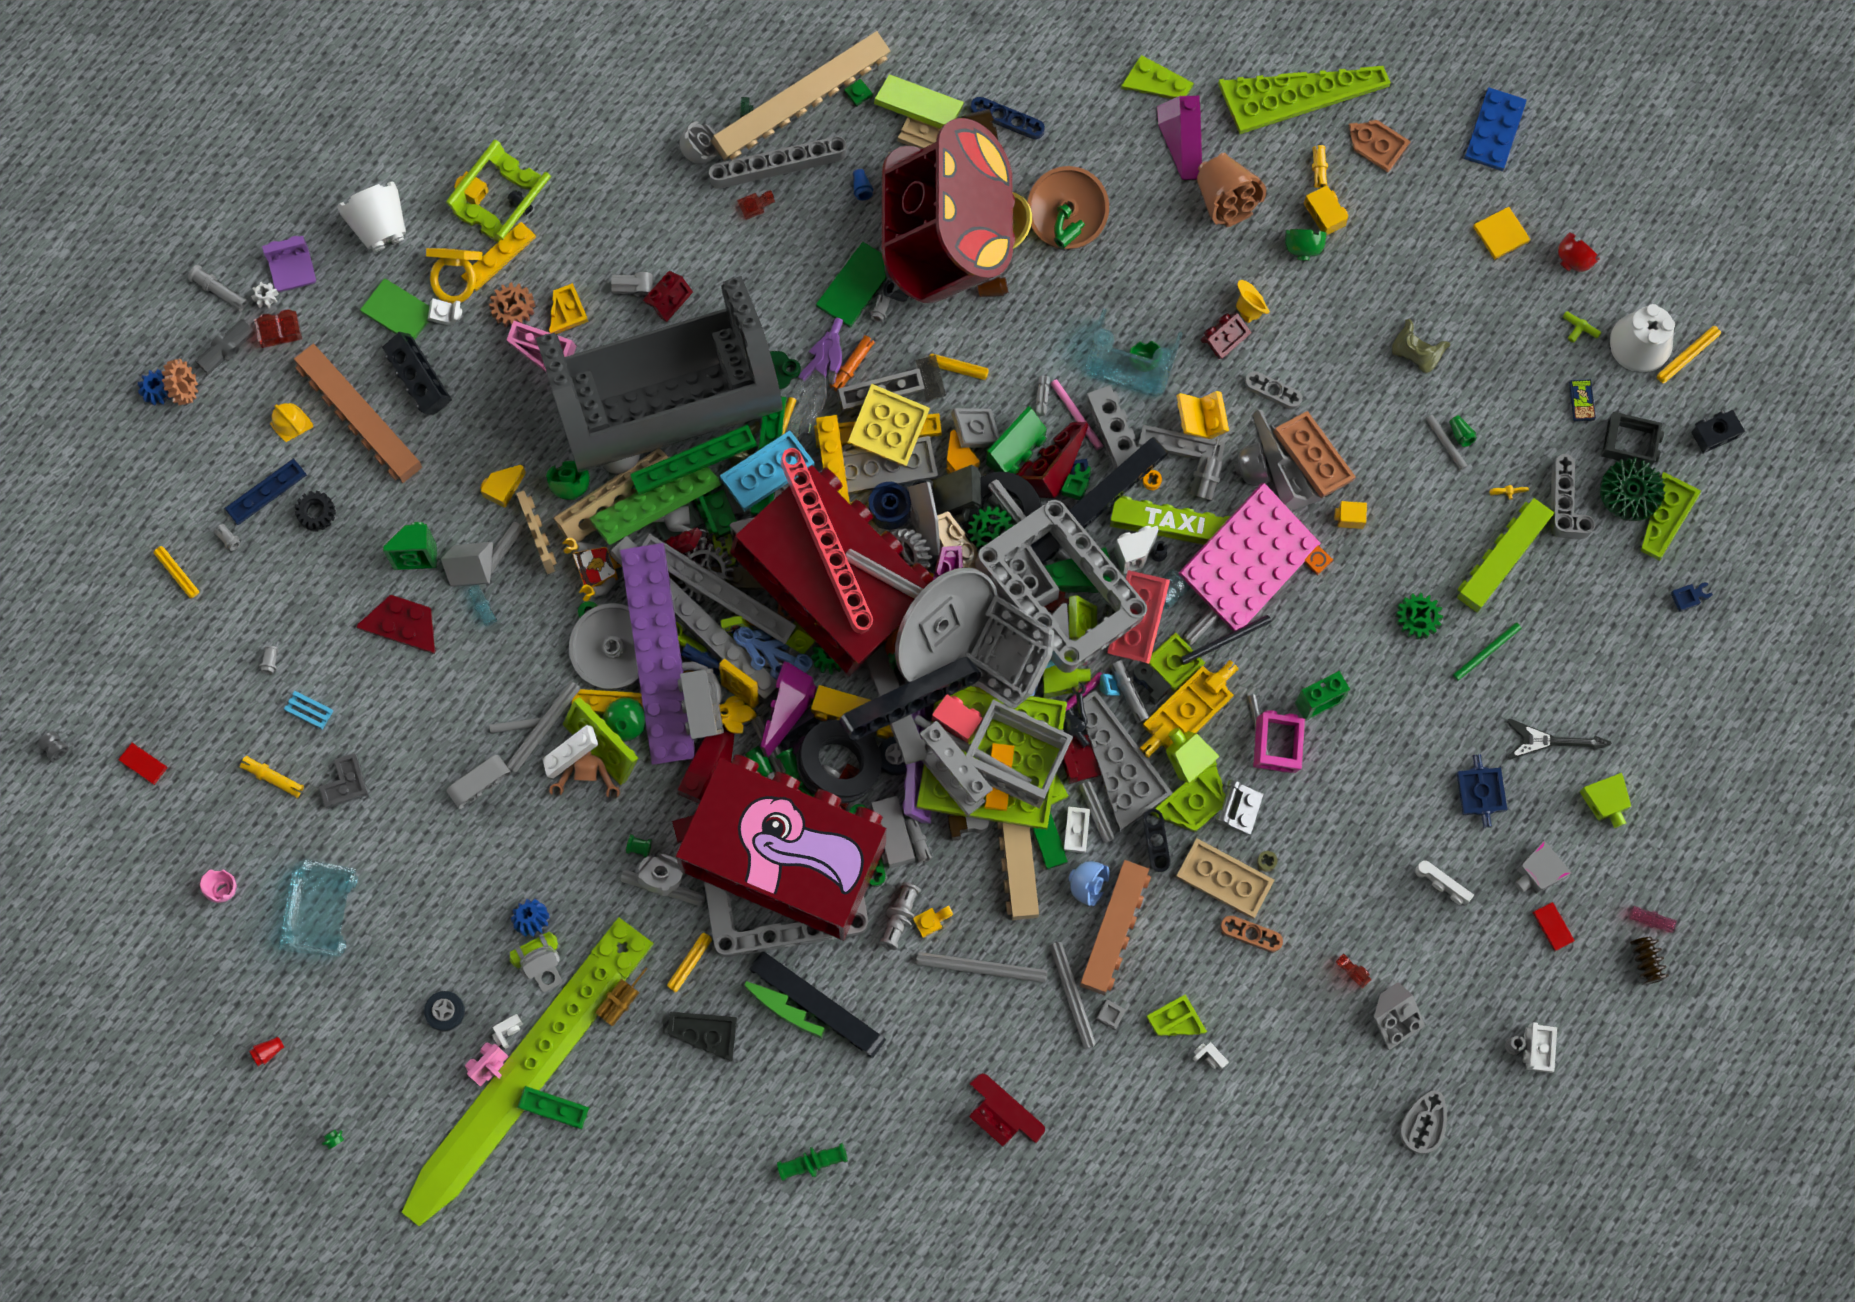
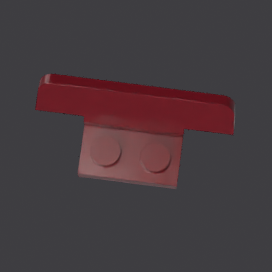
M979 1074L970 1083L986 1099L969 1117L1002 1147L1012 1139L1019 1129L1035 1143L1040 1140L1045 1132V1126L987 1074Z

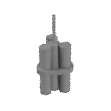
M1217 437L1212 457H1200L1197 471L1193 473L1195 477L1190 491L1191 495L1209 500L1213 498L1216 484L1220 482L1219 474L1223 464L1222 461L1213 459L1219 437Z

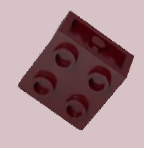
M1088 734L1084 736L1090 744L1082 748L1076 738H1072L1062 760L1069 784L1101 776Z

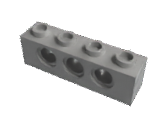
M1110 385L1087 393L1086 402L1113 467L1116 469L1140 447L1135 445L1133 429L1127 426L1126 421L1128 419L1125 410L1120 409L1118 393L1116 391L1113 392ZM1110 408L1113 412L1107 414L1103 409ZM1116 426L1121 431L1113 432L1110 428ZM1126 445L1128 450H1120L1118 446Z

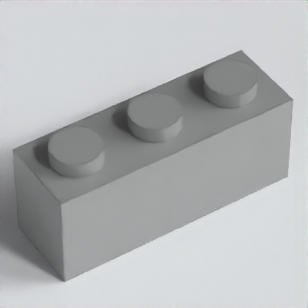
M897 796L872 802V810L883 817L880 824L887 828L886 846L881 855L883 863H888L889 869L915 862Z

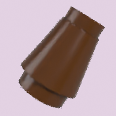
M999 276L978 285L979 296L997 297L1009 293L1006 277L1001 278Z

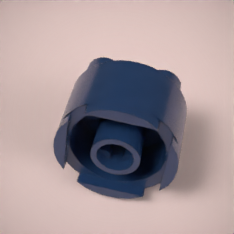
M887 481L878 484L870 494L868 501L869 511L873 516L872 521L881 529L894 530L900 528L910 517L911 500L909 492L905 487L898 485L896 482Z

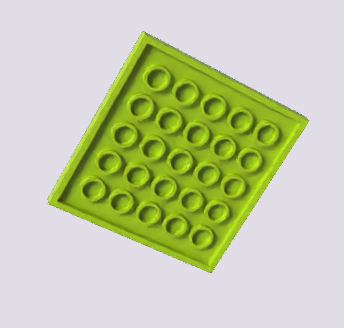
M973 686L950 696L958 697L968 709L974 708L983 719L993 700L1004 704L982 688ZM1030 696L1013 709L1025 712L1028 716L1042 720L1058 730H1063L1067 702ZM942 700L934 703L933 713ZM992 718L978 747L979 750L991 756L993 743L1014 746L1012 769L1032 779L1030 784L1041 789L1060 750ZM974 737L969 742L970 745L972 744ZM924 764L917 809L967 817ZM1055 777L1040 809L1009 795L1007 811L985 809L984 803L968 817L1047 830Z

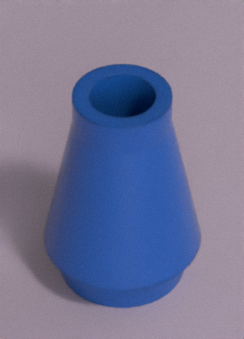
M857 169L853 172L854 196L860 201L870 199L874 190L863 169Z

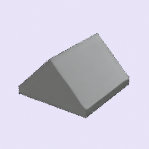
M492 542L453 545L441 558L450 586L490 584Z

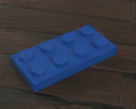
M1488 87L1464 159L1503 171L1527 99Z

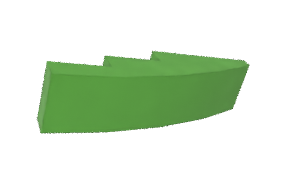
M746 981L745 988L776 1016L799 1030L822 1039L825 1031L824 1028L805 1021L807 1016L805 1011L788 1006L789 997L787 995Z

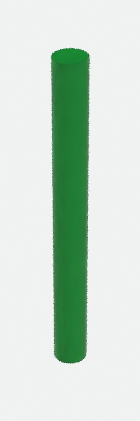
M1518 623L1513 624L1453 674L1454 678L1457 681L1463 678L1522 629Z

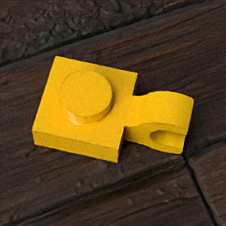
M949 906L937 913L934 912L933 908H930L915 916L913 920L924 938L942 929L940 922L953 916V912Z

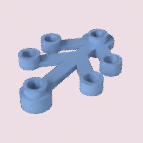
M740 627L733 634L735 642L745 647L751 656L752 668L761 670L766 663L765 659L758 654L757 648L771 666L770 674L775 679H778L782 668L776 658L789 662L805 673L808 672L813 664L811 658L806 654H799L797 657H794L777 649L787 650L790 646L777 639L770 640L772 636L768 633L766 634L761 629L752 631L748 627ZM761 638V639L765 640L766 642H762V641L757 640V639Z

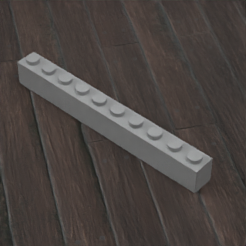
M626 536L611 550L612 557L622 566L620 550L638 546ZM669 577L675 619L720 662L725 658L756 681L758 684V698L765 704L779 690V688H776L777 681L764 668L761 670L752 668L751 656Z

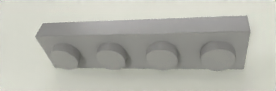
M1143 425L1138 446L1141 447L1149 439L1155 437L1169 454L1200 460L1201 456L1212 457L1216 440ZM1218 441L1213 459L1222 460L1225 442Z

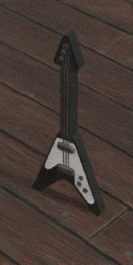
M1513 719L1507 720V723L1523 738V743L1508 755L1507 758L1509 760L1552 746L1593 747V750H1598L1612 744L1611 741L1598 736H1594L1593 739L1554 737Z

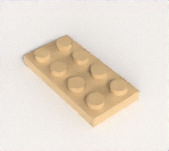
M1197 838L1176 876L1177 879L1252 919L1256 917L1274 882V879Z

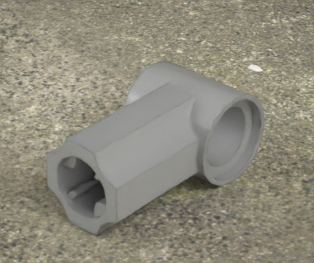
M638 272L635 275H612V294H634L638 298L640 296H647L653 289V275L648 272Z

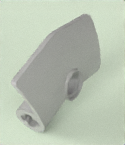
M925 482L908 487L912 505L910 516L915 532L922 534L921 540H927L925 546L931 548L928 554L938 556L940 551L939 525L930 482Z

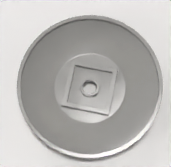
M974 568L951 570L928 584L912 602L899 627L895 645L896 663L900 673L907 681H914L963 658L966 653L972 654L989 619L985 614L994 596H998L994 583L986 574Z

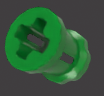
M630 834L626 853L630 854L632 852L643 855L644 858L648 857L652 846V839L644 840Z

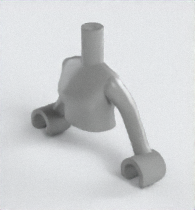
M689 506L680 507L654 522H665L668 530L672 532L691 530V528H688L690 527ZM699 529L702 532L701 537H706V531ZM700 538L698 545L700 546L701 543L706 545L707 539Z

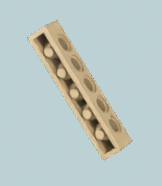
M660 448L656 449L638 461L631 470L617 475L554 517L565 538H573L576 542H580L586 535L596 531L590 521V517L598 513L596 512L598 508L602 507L600 511H603L637 492L636 488L632 489L634 483L630 474L663 461L668 456Z

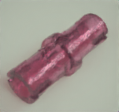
M1634 905L1629 919L1647 924L1649 928L1655 927L1669 933H1673L1677 922L1675 919L1658 914L1657 911L1653 910L1651 912Z

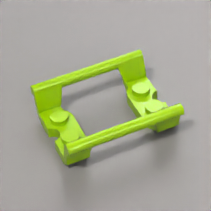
M494 139L446 200V204L451 207L453 213L459 219L470 226L480 224L482 226L481 233L499 242L508 234L551 178V175L544 172L541 176L531 168L526 170L520 169L519 161L507 154L501 143ZM488 160L500 170L504 178L522 189H531L504 225L500 223V220L480 205L469 204L464 192Z

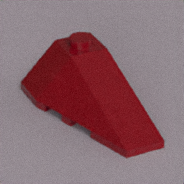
M1071 422L1053 438L1054 445H1050L1047 448L1043 447L1038 451L1041 456L1032 463L1031 460H1028L1017 472L1016 475L1024 478L1032 485L1039 498H1055L1060 493L1070 474L1089 426L1088 423Z
M723 725L724 733L704 738L678 788L680 796L700 804L719 759L732 761L735 733L727 731Z

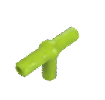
M1568 311L1564 313L1563 319L1576 326L1568 337L1570 342L1574 343L1582 331L1596 339L1600 337L1601 331L1588 324L1586 320L1580 319Z

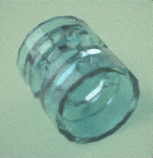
M1173 569L1163 577L1170 580L1163 607L1167 610L1178 601L1177 597L1183 596L1190 589V585Z

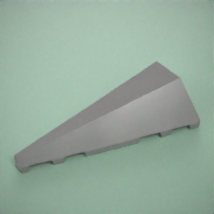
M1258 409L1253 414L1280 500L1287 508L1293 510L1324 500L1325 497L1321 498L1314 491L1305 475L1281 442L1273 434L1275 427L1274 425L1269 427L1264 417V411Z

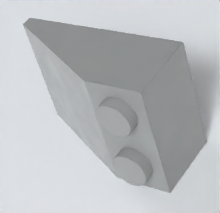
M1028 546L1005 562L1014 574L1017 573L1041 606H1046L1058 599L1059 588L1031 546ZM1010 590L1013 595H1019L1016 590Z

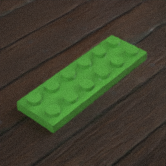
M705 467L644 494L638 495V492H635L626 499L590 517V521L605 541L611 545L719 487L721 484L718 477L708 467Z

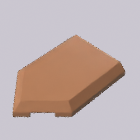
M1378 120L1360 124H1349L1354 151L1386 172L1392 169L1411 142Z

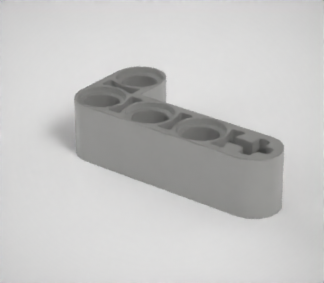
M1568 454L1558 456L1552 465L1551 510L1555 513L1551 517V532L1560 538L1585 539L1594 530L1595 521L1590 516L1574 514L1575 461ZM1559 483L1565 484L1567 489H1562ZM1558 503H1563L1567 509L1560 508ZM1558 523H1563L1566 529L1560 528ZM1579 524L1586 526L1587 531L1582 530Z

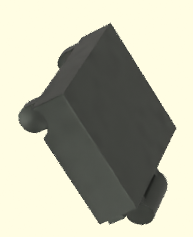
M969 465L933 480V498L937 516L949 512L958 524L969 520L970 509L973 510L981 505V474L977 467Z

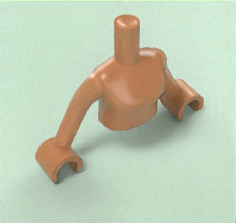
M589 751L564 771L559 782L551 785L549 791L553 795L554 786H558L560 788V795H562L564 791L563 786L573 769L575 770L574 780L597 781V768L608 788L606 791L607 797L610 796V790L615 789L618 798L620 789L613 785L603 761L597 756L592 755L591 751Z

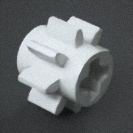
M260 282V285L252 288L255 295L251 297L254 302H257L259 308L264 305L270 309V305L273 302L277 303L274 296H277L279 293L277 289H273L271 283L266 285Z

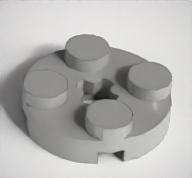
M659 854V857L653 858L651 855L643 859L639 865L638 883L650 892L658 893L660 896H667L671 891L679 887L683 873L675 858L666 854ZM664 872V876H658L656 873Z

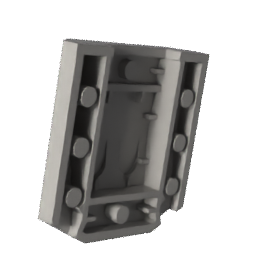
M995 595L985 614L989 619L972 654L966 653L965 657L970 658L981 672V678L975 685L1007 706L1016 708L1033 694L1052 657L1054 630L1000 596Z

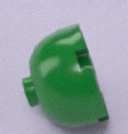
M1306 229L1286 230L1285 245L1292 255L1298 256L1297 260L1310 261V257L1318 256L1323 251L1327 233L1319 231V234H1317L1313 230Z
M575 461L562 462V466L558 468L554 465L546 474L551 492L558 498L565 500H576L587 491L590 483L589 471L578 473Z
M618 698L607 706L603 714V720L606 722V725L614 733L618 734L623 742L636 739L643 732L646 725L644 709L638 701L632 698Z

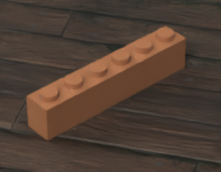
M1124 860L1080 987L1105 995L1107 990H1112L1115 981L1112 978L1114 969L1119 970L1122 958L1119 957L1121 949L1126 950L1130 937L1126 936L1128 928L1133 930L1137 917L1133 916L1135 908L1140 909L1144 896L1140 895L1142 888L1147 889L1151 876L1147 875L1149 868Z

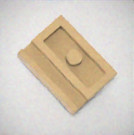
M907 117L898 136V142L923 149L936 142L940 129Z

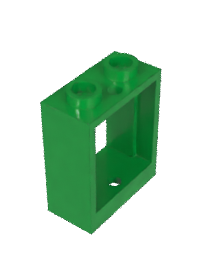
M1338 671L1302 689L1295 701V705L1302 717L1307 721L1342 703L1350 688L1341 672Z

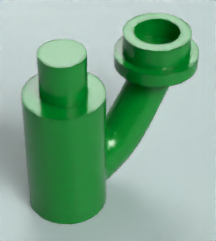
M1066 204L1057 207L1058 215L1054 226V241L1061 249H1064L1081 234V229L1085 226L1082 220H1078L1076 223H1070L1064 230L1062 229L1064 219H1068L1072 213Z

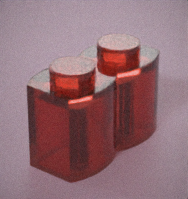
M287 309L282 310L276 315L262 314L259 318L254 319L258 342L261 348L303 339L296 311Z

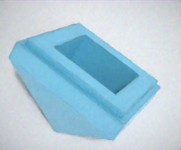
M1101 674L1100 691L1105 695L1120 696L1115 676Z

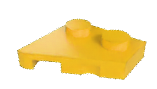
M573 283L553 290L550 333L558 334L589 322Z

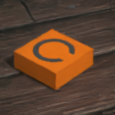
M1319 545L1304 559V563L1317 575L1333 561Z

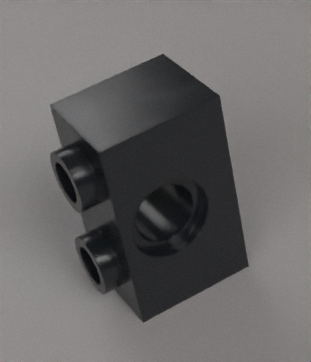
M1723 410L1715 414L1708 421L1705 418L1695 423V428L1691 433L1704 454L1740 438L1745 430L1734 410L1728 412ZM1713 427L1718 428L1720 433L1715 432Z

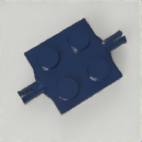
M1476 754L1472 756L1474 768L1456 773L1462 814L1482 816L1483 828H1491L1490 815L1508 810L1501 768L1483 767L1481 754Z

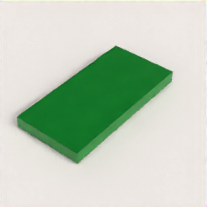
M862 241L816 303V307L833 318L842 319L843 324L851 328L887 279L882 253Z

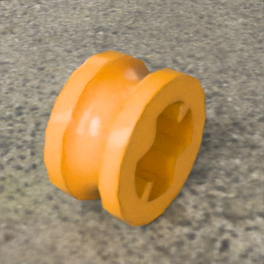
M1151 470L1143 477V485L1146 489L1156 490L1160 487L1162 476L1158 471ZM1149 476H1152V478H1154L1155 476L1157 478L1156 484L1152 485V482L1151 484L1148 483Z

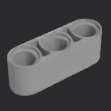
M495 755L449 786L446 792L458 809H462L469 801L473 802L483 795V791L486 789L490 790L500 783L503 777H509L511 771L501 757Z

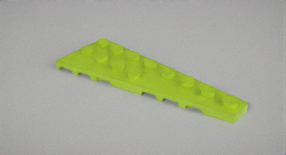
M1384 66L1361 67L1359 70L1339 69L1334 72L1323 70L1319 71V73L1309 74L1307 72L1286 73L1272 77H1263L1261 75L1256 76V78L1247 79L1237 77L1234 80H1224L1223 78L1218 82L1239 134L1390 87L1391 84Z

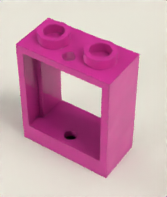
M1267 710L1260 714L1256 720L1253 767L1288 773H1296L1301 770L1305 719L1298 718L1296 714L1278 715L1276 711ZM1268 722L1295 726L1293 759L1266 755Z

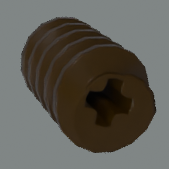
M1651 936L1635 939L1630 942L1631 945H1638L1632 951L1633 953L1640 954L1635 958V961L1642 962L1637 969L1645 971L1639 976L1640 979L1647 980L1642 985L1657 983L1669 976V974L1661 973L1662 970L1667 968L1666 965H1659V962L1664 957L1657 956V953L1662 951V948L1654 947L1660 941L1659 939H1652Z

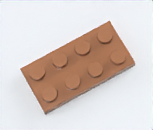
M1308 411L1274 429L1273 433L1321 498L1349 484L1356 478Z

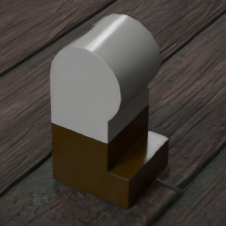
M959 815L948 816L952 841L960 840L962 833L973 831L983 833L988 829L990 820Z

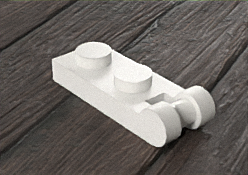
M1428 861L1420 862L1415 868V873L1418 877H1427L1433 882L1434 888L1441 892L1446 891L1449 893L1451 900L1458 905L1464 904L1466 906L1474 896V894Z

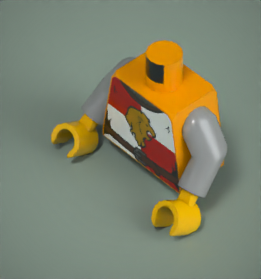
M567 538L562 542V544L569 545V547L564 549V553L575 552L572 554L584 584L579 593H586L583 600L588 601L591 597L607 595L615 585V581L618 580L615 569L622 566L613 557H610L607 547L576 542L573 538Z

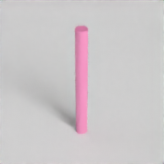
M1057 379L1052 381L1050 385L1076 422H1087ZM1088 426L1085 435L1096 450L1102 448L1103 444L1091 427Z

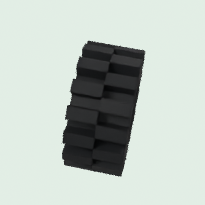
M309 491L308 496L304 493L302 495L303 499L299 498L297 500L299 504H295V515L298 521L307 530L311 531L314 529L315 532L318 529L325 530V526H330L331 520L334 521L335 519L334 514H336V510L332 500L325 493L321 494L320 491H316V493ZM312 505H321L323 507V514L320 517L311 518L308 516V509Z

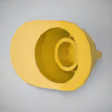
M1239 280L1237 286L1240 296L1236 303V308L1244 321L1250 323L1252 320L1260 318L1264 313L1269 314L1270 311L1263 297L1254 286L1247 281Z
M283 403L274 406L275 409L271 415L272 421L270 425L285 442L313 428L311 420L295 404Z

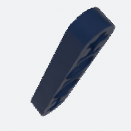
M976 97L971 102L972 113L987 110L989 106L991 107L992 116L995 111L1003 112L1004 116L1000 119L993 116L994 120L992 123L1031 139H1040L1044 135L1045 126L1042 121L984 97ZM980 103L983 104V108L980 110L976 109ZM1014 118H1019L1023 123L1020 126H1014L1011 121ZM1026 121H1027V122H1028V126H1027V128H1026V130H1025L1024 128H1025ZM1035 126H1038V127H1039V131H1036V133H1033V132H1032V128H1035Z

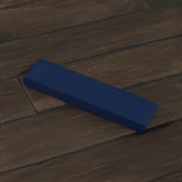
M293 458L224 509L235 523L240 525L306 477L307 474Z

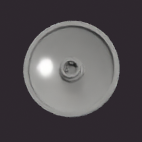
M609 603L594 607L577 621L572 630L569 641L571 662L577 673L591 685L601 689L617 690L631 686L639 681L629 606Z

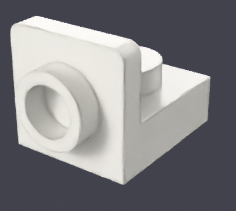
M437 299L430 301L428 321L453 326L456 321L460 320L462 315L460 301L456 300L453 304Z
M517 1014L493 1027L496 1033L492 1034L498 1046L502 1045L507 1049L509 1045L503 1035L506 1033L508 1036L513 1035L520 1030L519 1026L523 1025Z
M1211 1042L1207 1046L1202 1043L1194 1051L1196 1054L1193 1058L1195 1063L1204 1054L1208 1056L1206 1061L1214 1069L1218 1067L1221 1071L1229 1063Z

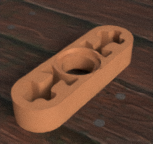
M1227 916L1221 922L1220 928L1224 935L1265 951L1276 952L1283 945V938L1278 932L1241 918ZM1230 921H1233L1234 926L1241 928V924L1245 925L1241 936L1237 935L1239 930L1233 929L1229 932L1225 923L1229 924ZM1247 929H1255L1258 937L1255 940H1249L1245 935ZM1262 932L1266 933L1264 938L1271 939L1272 936L1276 937L1275 941L1278 942V945L1270 947V942L1263 940L1262 944L1258 943L1262 937Z

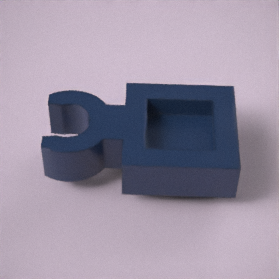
M1701 583L1696 589H1694L1693 584L1673 590L1671 595L1678 611L1681 612L1698 606L1701 603L1699 599L1708 600L1713 594H1704L1702 592V589L1706 588L1708 583Z

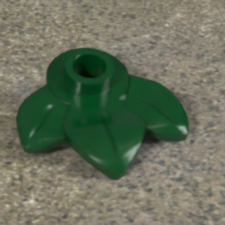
M770 351L779 389H784L789 386L792 379L799 376L801 372L800 363L795 359H789L786 353L782 351ZM793 367L794 371L788 372L787 368Z

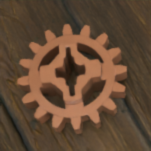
M510 283L508 288L501 285V291L495 290L496 296L490 297L493 303L489 304V307L492 310V317H496L498 324L503 321L504 327H507L509 323L512 325L513 321L522 324L524 319L530 321L529 314L534 315L533 307L536 306L533 301V295L529 293L527 287L522 289L519 283L516 287H513V284ZM521 297L525 299L526 304H524V302L521 301ZM499 307H501V309H504V314L500 312Z
M181 359L168 361L163 366L165 371H162L163 376H165V379H162L165 386L164 390H168L169 398L173 397V403L178 402V405L192 403L196 399L195 393H198V390L195 388V385H198L195 378L196 375L191 373L192 367H187V362H182Z

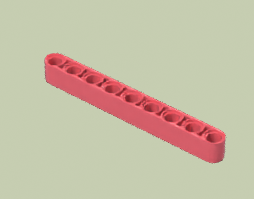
M789 448L784 451L780 463L852 629L856 633H865L873 623L871 612L804 459L797 449ZM793 456L796 458L797 463L793 465L788 464L785 458ZM796 476H802L804 477L806 483L803 485H798L794 481V478ZM811 496L815 503L807 505L804 503L803 498ZM812 517H821L823 524L815 525L812 522ZM828 536L831 538L832 544L828 546L822 544L821 537ZM836 556L841 560V564L834 566L830 563L829 559ZM847 577L850 585H840L838 578ZM847 598H857L858 606H850ZM864 617L867 620V626L860 627L856 619Z

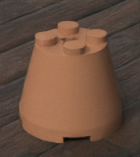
M1221 153L1210 161L1201 163L1198 167L1197 182L1209 216L1216 225L1225 224L1226 227H1231L1253 215L1252 210L1259 202H1263L1266 197V186L1261 179L1226 153Z

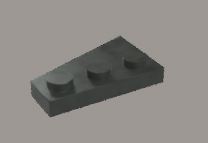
M670 1012L668 1035L733 1063L737 1017Z

